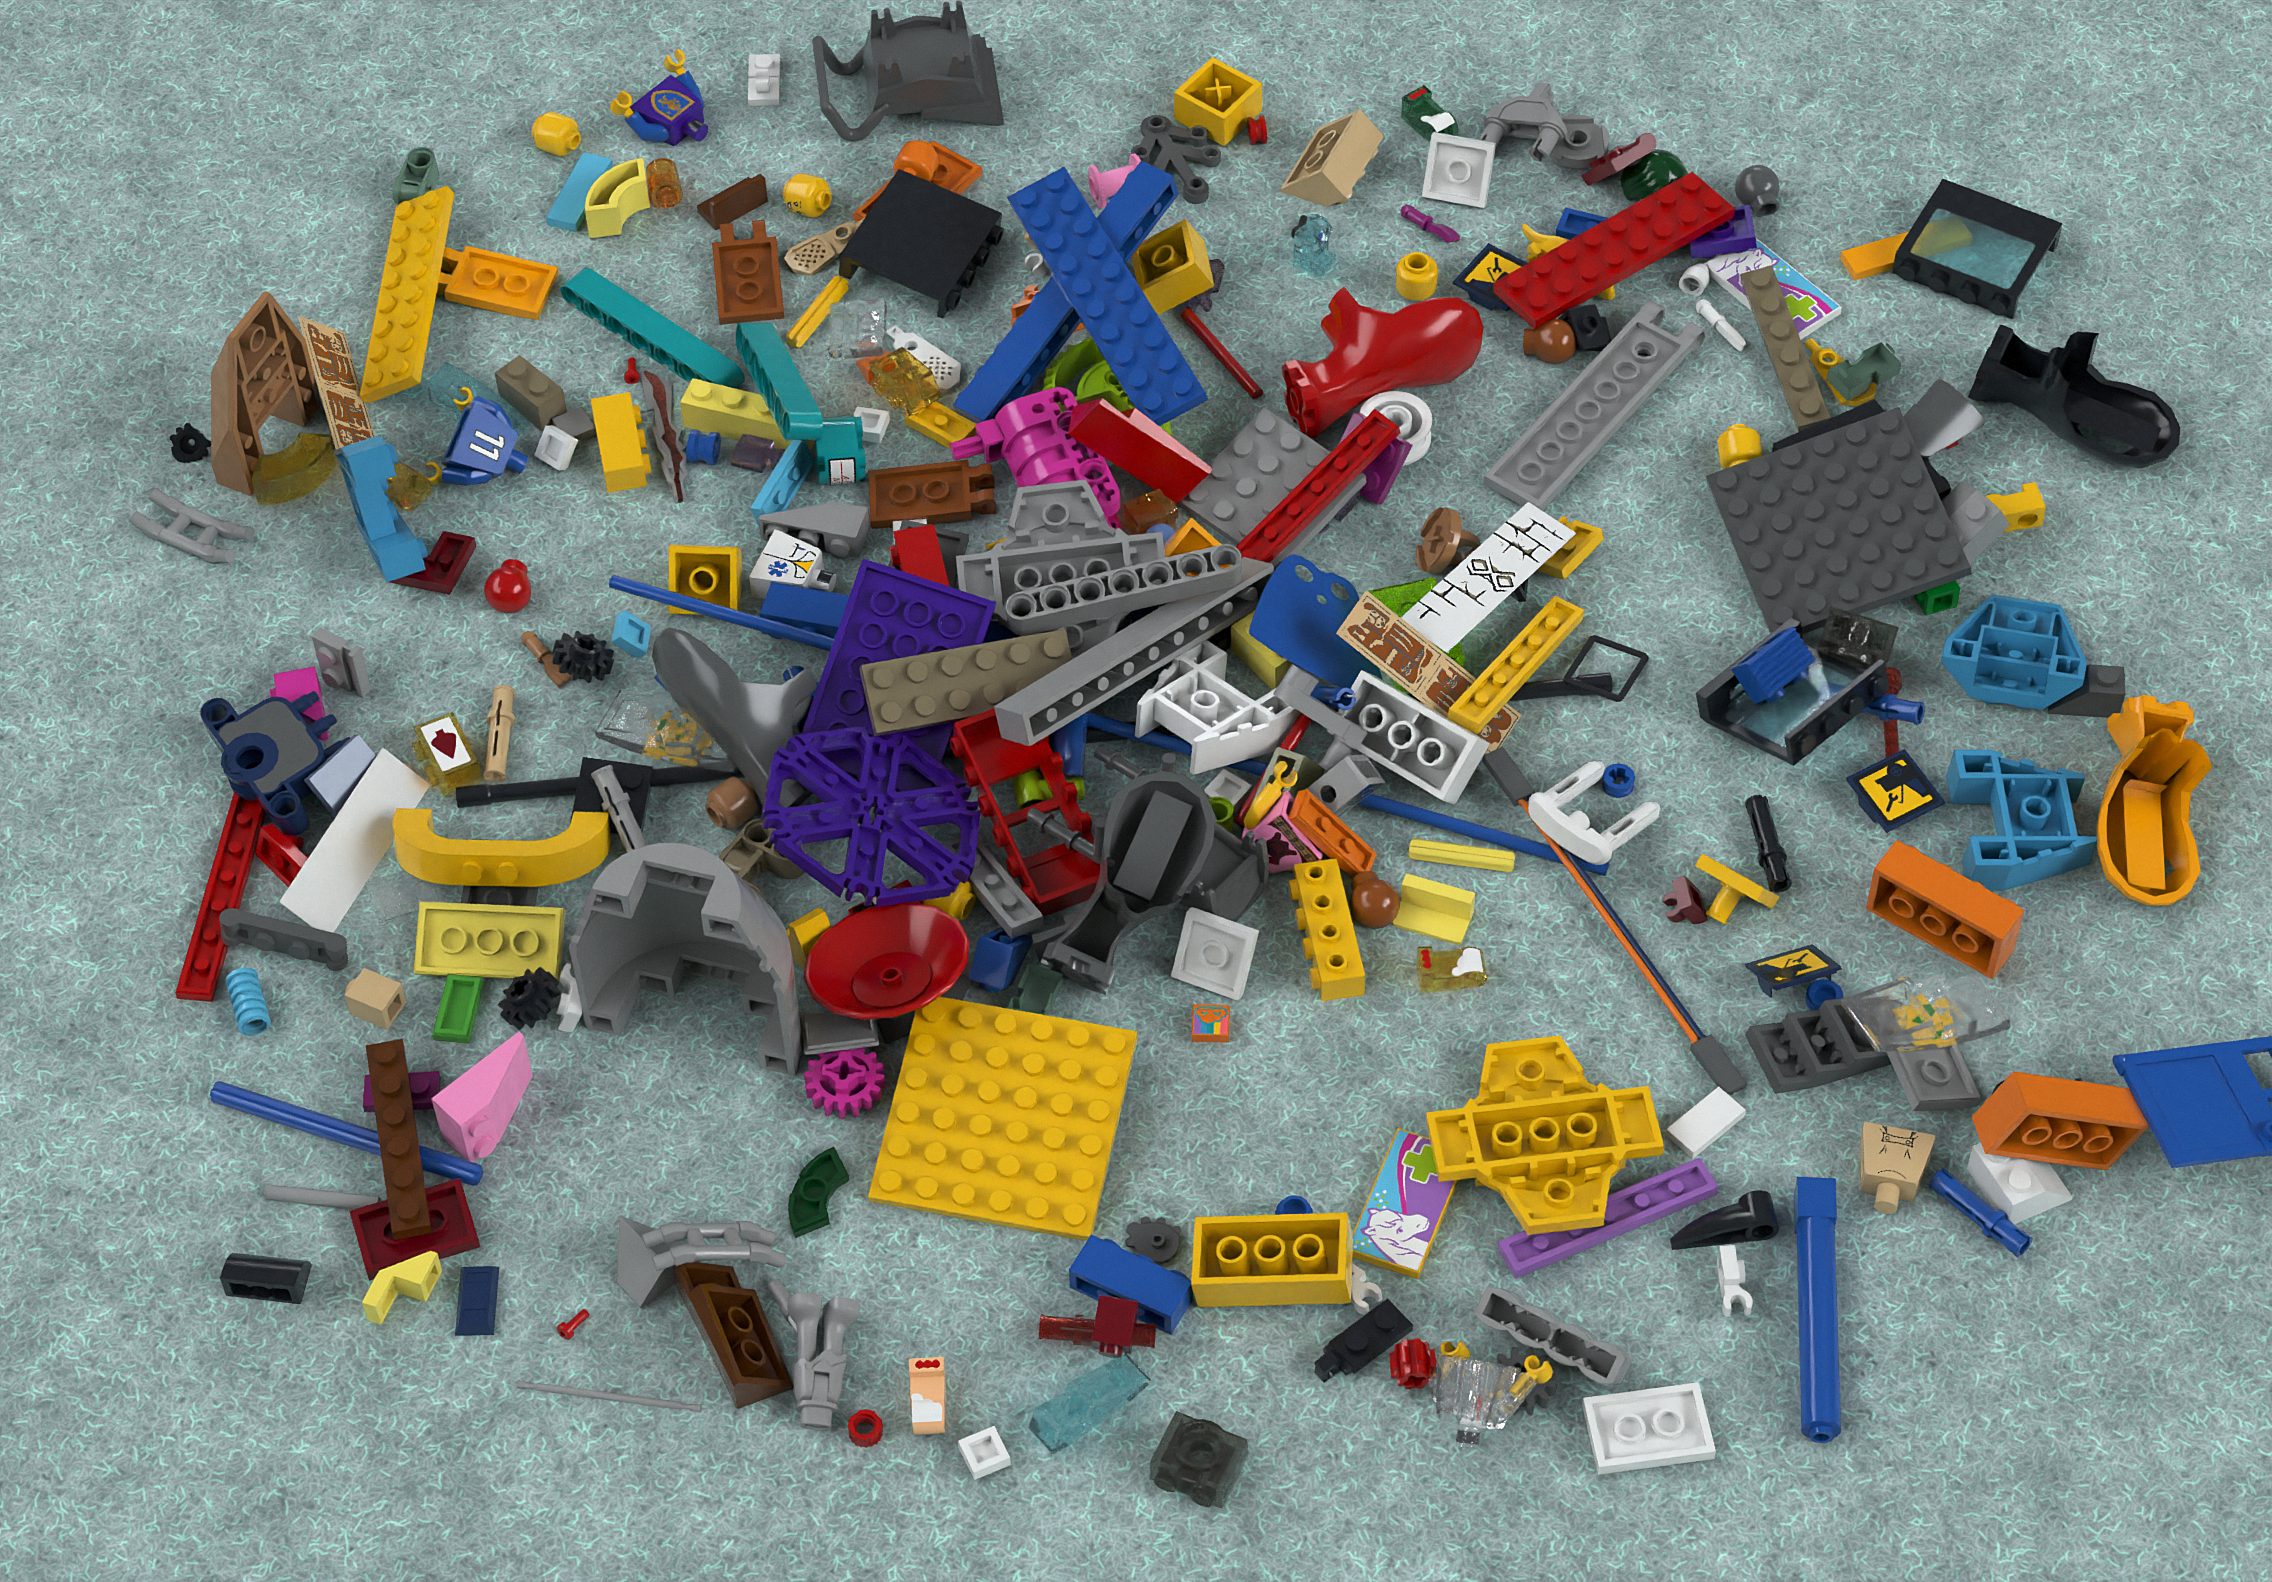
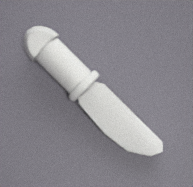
M1704 299L1698 301L1696 304L1697 313L1705 317L1712 324V328L1716 329L1737 350L1742 351L1746 342L1739 332L1726 322V318L1720 315L1711 306L1709 301Z

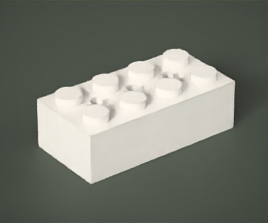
M1361 670L1351 687L1355 694L1347 695L1349 697H1356L1355 705L1350 710H1338V713L1368 732L1357 750L1442 801L1455 804L1490 743L1375 675ZM1378 716L1383 718L1381 724L1376 723ZM1327 730V731H1326V732L1330 733L1331 735L1334 734V733L1331 732L1330 730ZM1407 733H1411L1412 735L1410 741L1405 740V736ZM1436 750H1440L1441 755L1438 760L1434 757V753Z

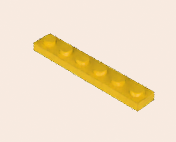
M1554 596L1449 708L1447 718L1478 734L1583 620L1584 609Z

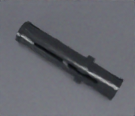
M1760 794L1753 795L1745 801V807L1749 814L1759 849L1758 862L1765 870L1770 891L1774 890L1775 893L1784 892L1792 885L1786 867L1787 854L1779 843L1767 797H1762Z

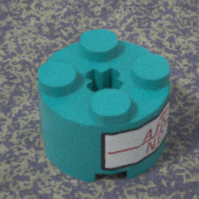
M861 416L823 417L822 437L820 440H815L819 485L850 484L866 480L865 449L862 446L863 427Z

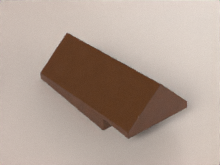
M699 1262L684 1263L679 1266L673 1265L676 1287L736 1408L739 1409L793 1389L794 1385L757 1293L753 1289L741 1288L733 1266Z

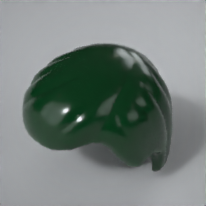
M1654 149L1624 168L1621 175V187L1627 200L1632 201L1634 198L1642 200L1684 177L1688 172L1676 155L1666 150Z

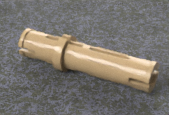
M508 685L494 687L492 710L487 714V724L490 727L483 776L488 782H504L506 779L510 729L515 725V715L512 713L515 690Z

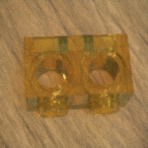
M903 347L898 348L869 366L874 377L871 380V385L879 397L885 396L895 410L899 408L908 417L942 398L933 372Z

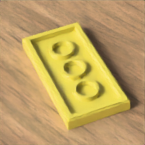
M419 901L413 973L415 975L447 976L448 974L513 979L514 977L523 976L527 969L535 973L539 967H542L560 981L566 910L555 907Z

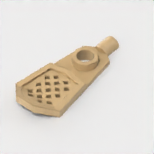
M865 218L857 223L846 222L822 235L817 234L789 248L784 257L785 263L794 273L814 275L840 256V253ZM842 233H848L844 237H839Z

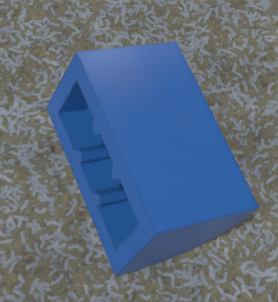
M1088 711L1050 734V748L1052 752H1059L1063 759L1062 772L1064 777L1083 778Z

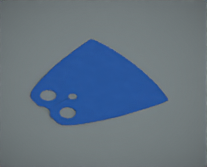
M1292 554L1286 557L1274 571L1261 594L1250 625L1249 634L1288 661L1341 688H1351L1361 670L1383 680L1379 667L1336 634L1360 600L1354 586L1348 580L1335 573H1325L1319 570L1311 561L1299 555ZM1297 565L1306 567L1312 573L1313 581L1306 582L1300 579L1295 572V567ZM1337 583L1342 585L1347 590L1349 598L1342 600L1336 597L1331 590V584ZM1317 595H1322L1327 603L1321 604L1317 600Z

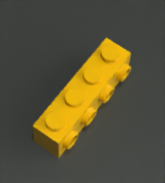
M1337 858L1294 864V879L1288 880V888L1291 901H1298L1299 909H1295L1298 931L1305 930L1306 938H1302V949L1305 960L1311 959L1313 968H1309L1312 990L1319 989L1321 1002L1365 995V972Z

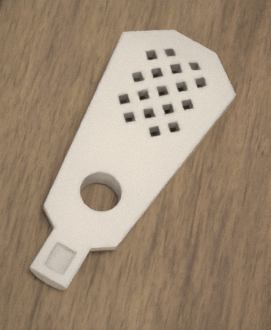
M896 325L886 331L895 340L893 348L928 389L937 392H948L960 384V362L913 332L905 333ZM909 347L916 348L915 350H907Z

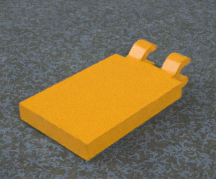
M465 246L463 252L445 247L436 295L445 293V300L506 315L538 320L558 277V267L471 246ZM441 271H447V272H452V273H451V275H449V274H445V273H443V272H441Z

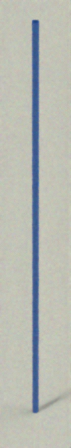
M612 575L609 582V588L829 652L834 642V638L620 576ZM1088 712V727L1188 756L1192 754V745L1184 739L1153 730L1137 738L1135 736V725ZM1253 759L1226 765V767L1261 776L1268 766L1267 763ZM1334 789V791H1333V796H1334V798H1336V791H1335V789ZM1370 794L1358 803V805L1563 864L1552 847L1544 843L1374 794ZM1575 856L1585 871L1606 876L1609 862L1602 865H1594Z

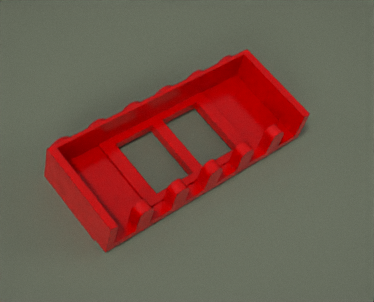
M991 709L954 723L953 737L950 738V745L955 757H961L965 766L964 775L970 788L976 787L980 796L978 798V805L982 815L985 818L990 817L994 825L992 834L999 848L1004 847L1008 855L1006 863L1011 876L1018 878L1022 887L1021 890L1041 912L1043 917L1089 900L1097 885L1100 875V864L1075 849L1072 851L1068 850L1065 843L1022 858L1009 830L1013 826L1027 822L1026 816L1033 807L1044 814L1060 810L1067 827L1073 832L1079 830L1082 832L1083 838L1094 844V837L1091 833V817L1087 811L1082 813L1077 804V788L1073 781L1067 783L1063 775V759L1060 753L1052 752L1048 743L1049 735L1031 746L1001 738L995 709ZM1040 768L1053 798L1003 816L989 786Z

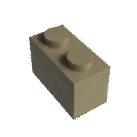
M521 355L495 372L499 398L542 432L545 426L553 425L552 418L567 412L563 389Z

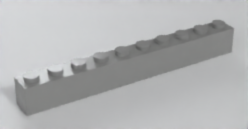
M1246 557L1242 558V579L1236 586L1168 602L994 706L1001 738L1027 746L1035 744L1256 610L1261 594L1275 571L1273 564Z

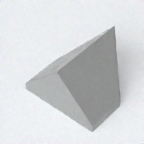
M620 1216L617 1284L641 1309L676 1283L673 1266L656 1271L652 1256L669 1251L670 1248L683 1243L681 1241H673L646 1249L642 1234L656 1229Z

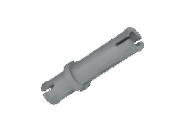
M608 765L591 773V776L604 801L601 805L605 812H609L625 850L629 852L647 844L628 804L631 799L628 793H623L613 771V766Z

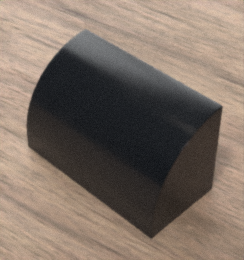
M231 1253L225 1261L220 1280L226 1296L301 1304L312 1264L310 1261Z

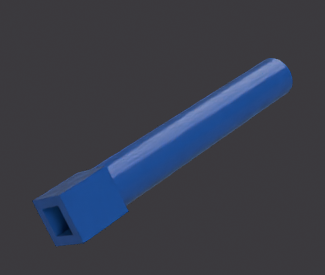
M1797 1176L1794 1191V1230L1797 1238L1801 1432L1813 1442L1827 1443L1841 1433L1835 1224L1837 1220L1836 1178Z

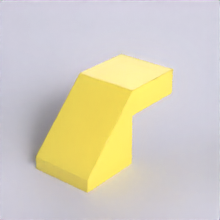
M429 1251L380 1270L362 1301L367 1320L381 1325L398 1293L426 1302L442 1273L438 1253Z

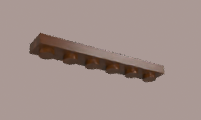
M403 1038L366 1045L393 1238L398 1240L432 1233Z

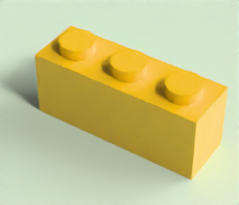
M630 392L590 399L607 493L647 486L645 474L652 473L649 454L641 453V449H647L644 429L637 430L636 425L642 424L639 404L632 405Z

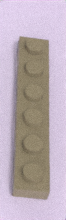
M1772 265L1740 274L1741 284L1798 432L1830 419L1831 417Z

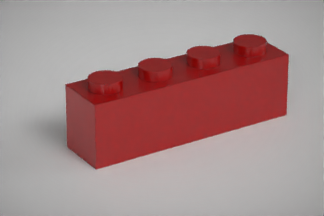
M934 524L893 531L895 545L889 546L892 566H899L900 571L950 587Z

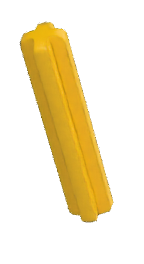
M836 275L831 279L786 334V343L789 346L797 349L802 347L849 289L846 278Z

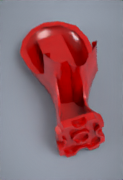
M1343 287L1331 299L1328 306L1331 313L1323 318L1320 325L1334 346L1330 354L1325 359L1314 363L1295 359L1282 365V375L1287 388L1286 392H1284L1285 404L1292 421L1298 423L1300 432L1312 439L1320 435L1338 418L1374 395L1398 388H1415L1451 383L1472 367L1481 351L1484 327L1479 312L1459 297L1432 298L1414 303L1391 314L1359 305L1347 289Z

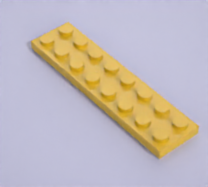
M447 185L428 191L424 195L412 200L404 201L395 208L359 395L366 403H372L420 384L455 194Z

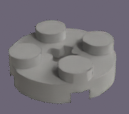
M1564 116L1561 119L1568 133L1563 141L1556 143L1549 156L1558 167L1589 168V163L1608 153V130L1603 124L1601 128L1594 124V119L1589 116ZM1573 140H1580L1581 144H1575Z

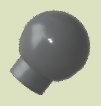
M1752 165L1745 168L1738 175L1735 183L1736 196L1744 206L1751 205V209H1753L1756 217L1774 214L1779 209L1777 197L1780 187L1775 172L1763 165Z

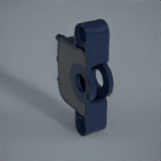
M312 691L307 695L304 694L293 702H289L282 697H270L240 715L237 714L226 699L213 698L203 704L200 716L211 739L222 753L221 766L233 792L242 799L258 801L273 824L283 834L294 836L302 834L309 825V818L301 803V799L313 793L304 780L346 743L350 737L342 741L339 740L324 750L317 736L326 732L337 723L334 715L329 714L310 725L300 715V713L319 701L320 698L316 691Z

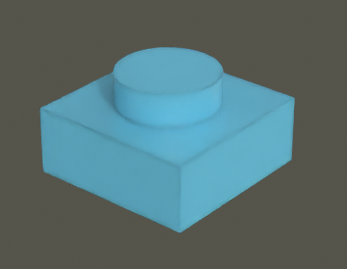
M624 610L616 615L611 643L634 657H642L647 653L651 626Z

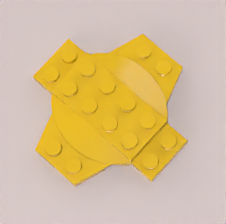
M1560 1035L1487 1044L1479 1095L1475 1099L1470 1098L1464 1108L1426 1112V1125L1438 1181L1474 1178L1476 1186L1485 1185L1499 1192L1527 1235L1604 1226L1611 1178L1620 1169H1625L1627 1159L1660 1156L1664 1152V1143L1649 1086L1611 1090L1601 1082L1597 1086L1589 1083L1583 1075V1067Z

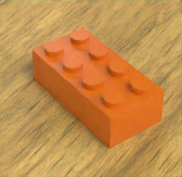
M1899 840L1894 842L1874 868L1866 909L1991 979L1995 977L2014 952L2025 911L2012 900L2002 898L1986 889L1981 883L1971 881L1953 871L1948 865L1931 859L1922 854L1917 848L1908 846Z
M2014 1071L1972 1116L1985 1154L2108 1170L2149 1128V1124L2129 1088Z

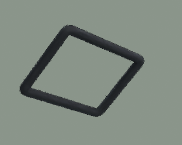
M1593 635L1589 637L1563 680L1568 685L1615 702H1621L1644 668L1649 657L1642 651ZM1594 642L1641 658L1618 695L1572 679V676Z

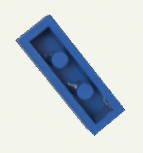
M1092 1234L1069 1269L1071 1289L1097 1301L1099 1300V1295L1138 1301L1139 1312L1137 1319L1172 1335L1193 1300L1191 1280L1182 1272L1167 1270L1155 1264L1153 1260L1145 1255H1135L1122 1249L1113 1240H1102Z

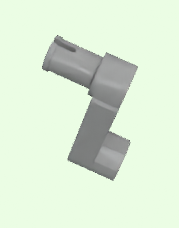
M1292 664L1273 694L1334 733V741L1318 763L1329 771L1346 756L1350 755L1353 749L1357 750L1368 732L1312 697L1310 694L1319 680Z

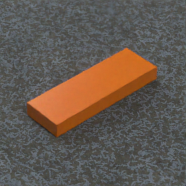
M1308 789L1298 791L1288 817L1292 824L1330 859L1337 858L1338 866L1352 879L1361 872L1371 871L1377 852Z

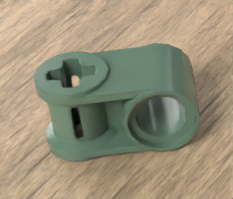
M417 147L407 154L400 174L396 177L393 186V200L395 203L400 204L403 201L412 200L435 189L440 175L435 154L430 148Z

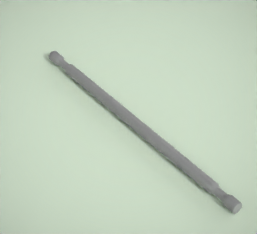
M518 1381L517 1388L521 1389L530 1388L537 1391L664 1408L689 1409L695 1412H700L701 1404H684L678 1401L542 1383L532 1384L526 1381Z

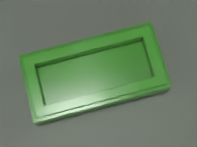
M447 975L432 1033L433 1040L470 1044L485 985L484 977Z

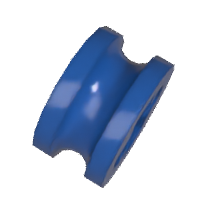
M1618 763L1608 766L1603 774V790L1606 794L1616 798L1630 795L1634 788V771L1625 764ZM1616 777H1622L1624 782L1621 781V785L1614 784L1613 779L1616 780Z

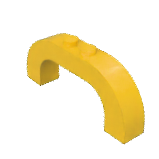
M396 808L393 817L395 852L400 866L414 877L444 885L537 887L564 883L579 878L597 868L605 860L611 847L609 812H574L571 823L564 832L552 838L536 841L463 840L440 837L434 834L432 809Z

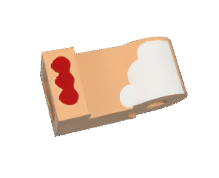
M944 1357L909 1359L913 1435L945 1433L946 1372Z

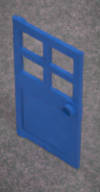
M2272 1036L2113 1056L2112 1061L2119 1076L2124 1077L2171 1168L2259 1156H2272V1106L2269 1103L2272 1102V1088L2262 1089L2243 1056L2246 1054L2269 1052L2272 1058Z

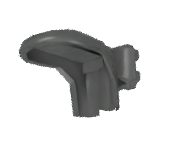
M1158 771L1134 778L1114 794L1105 821L1100 875L1095 891L1063 935L1054 942L1048 943L1040 963L1051 966L1052 971L1062 973L1063 978L1071 979L1086 989L1106 995L1115 975L1113 960L1118 943L1148 919L1169 914L1182 900L1188 885L1202 870L1212 847L1216 815L1205 791L1186 775Z

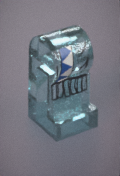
M1311 214L1307 218L1306 224L1301 226L1294 236L1293 267L1319 279L1325 275L1336 261V254L1328 250L1329 236L1333 230L1330 222L1325 217L1319 214Z

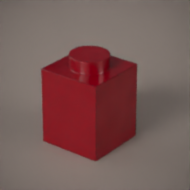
M1099 1295L1091 1341L1093 1348L1099 1349L1100 1355L1110 1358H1121L1122 1353H1132L1139 1312L1138 1301Z

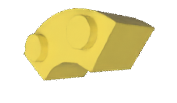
M643 158L630 160L611 168L591 186L585 201V215L589 238L620 235L622 233V226L629 216L639 210L650 208Z

